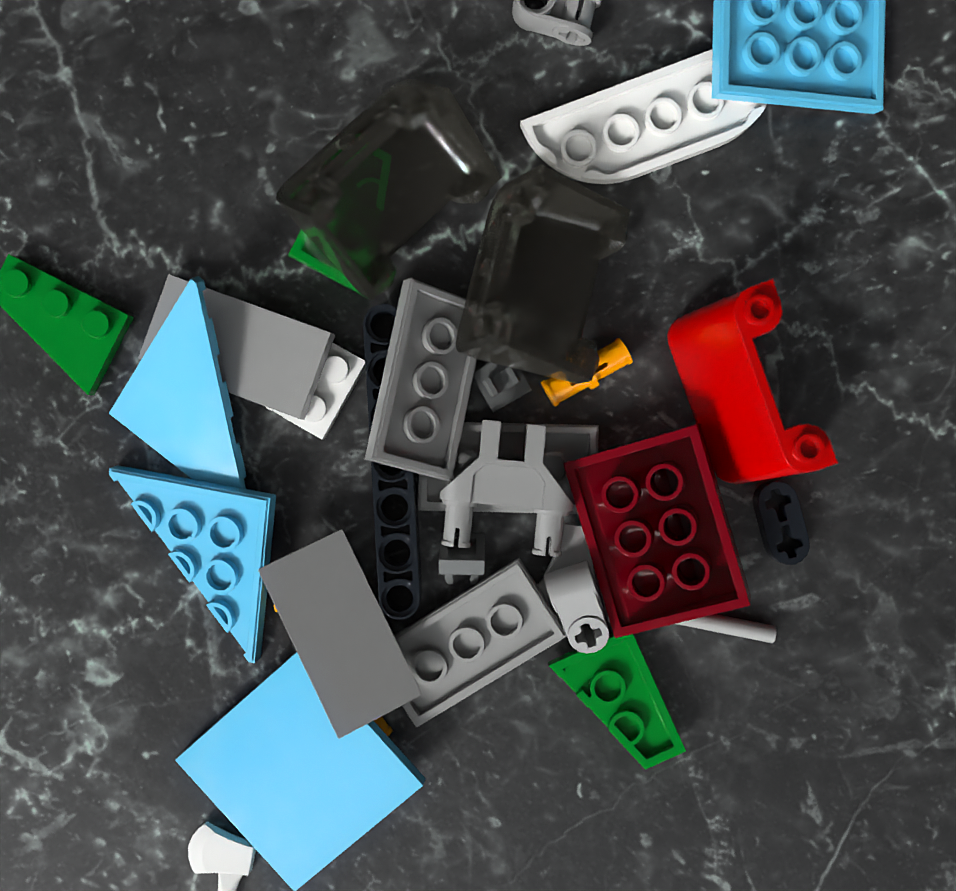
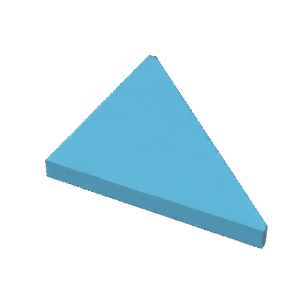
M198 276L190 279L109 414L191 479L246 489L244 478L247 476L240 444L235 441L231 423L233 411L226 381H222L217 358L220 352L213 320L208 317L203 294L206 287L204 280Z
M119 465L109 468L110 477L113 481H119L133 500L130 504L151 532L156 531L171 551L168 555L188 582L193 581L209 602L206 606L226 633L230 631L246 652L244 657L247 661L251 663L257 662L261 658L267 589L258 569L270 564L276 495Z

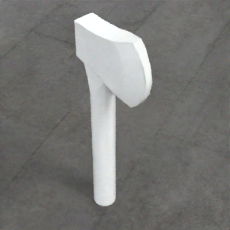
M209 822L202 824L193 834L188 846V858L191 868L195 874L218 873V891H236L242 876H248L252 871L256 849L247 839L233 835Z

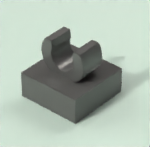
M511 352L504 354L474 372L473 379L492 412L532 391Z
M440 533L439 574H445L447 584H453L454 575H470V584H476L479 580V575H484L485 533H471L470 548L458 547L459 533H455L454 547L444 546L441 544L443 533Z

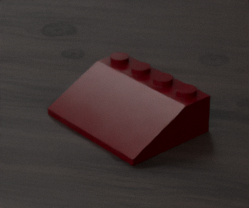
M700 423L563 463L615 638L751 605V593Z

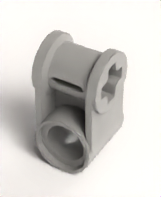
M523 0L513 1L512 15L520 28L554 37L562 42L577 46L589 45L592 42L593 32L590 30L595 8L601 5L602 0H541L544 3V7L538 10L527 7ZM577 10L580 12L578 20L575 19Z
M588 560L545 573L544 581L555 612L560 617L571 646L578 652L586 654L601 650L607 644L609 632L605 621L604 608Z

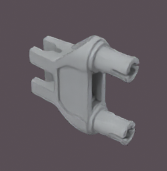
M482 420L479 456L440 491L439 498L442 499L443 504H446L444 533L441 544L454 547L455 529L459 528L458 547H471L473 507H478V503L531 508L534 513H537L532 553L545 556L547 538L550 537L549 556L561 557L564 516H569V512H572L573 504L543 464L546 426L526 424L523 459L513 460L498 458L501 421Z

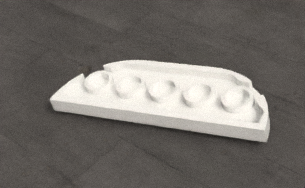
M713 49L524 119L520 122V127L536 154L556 171L575 180L587 183L613 184L643 176L729 143L745 132L756 121L767 104L712 99Z

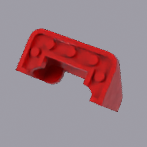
M773 279L749 287L681 316L671 324L667 334L671 354L696 424L700 423L714 472L721 480L732 484L813 472L838 463L830 439L818 426L802 424L784 429L752 338L773 330L779 323L782 315L781 301Z

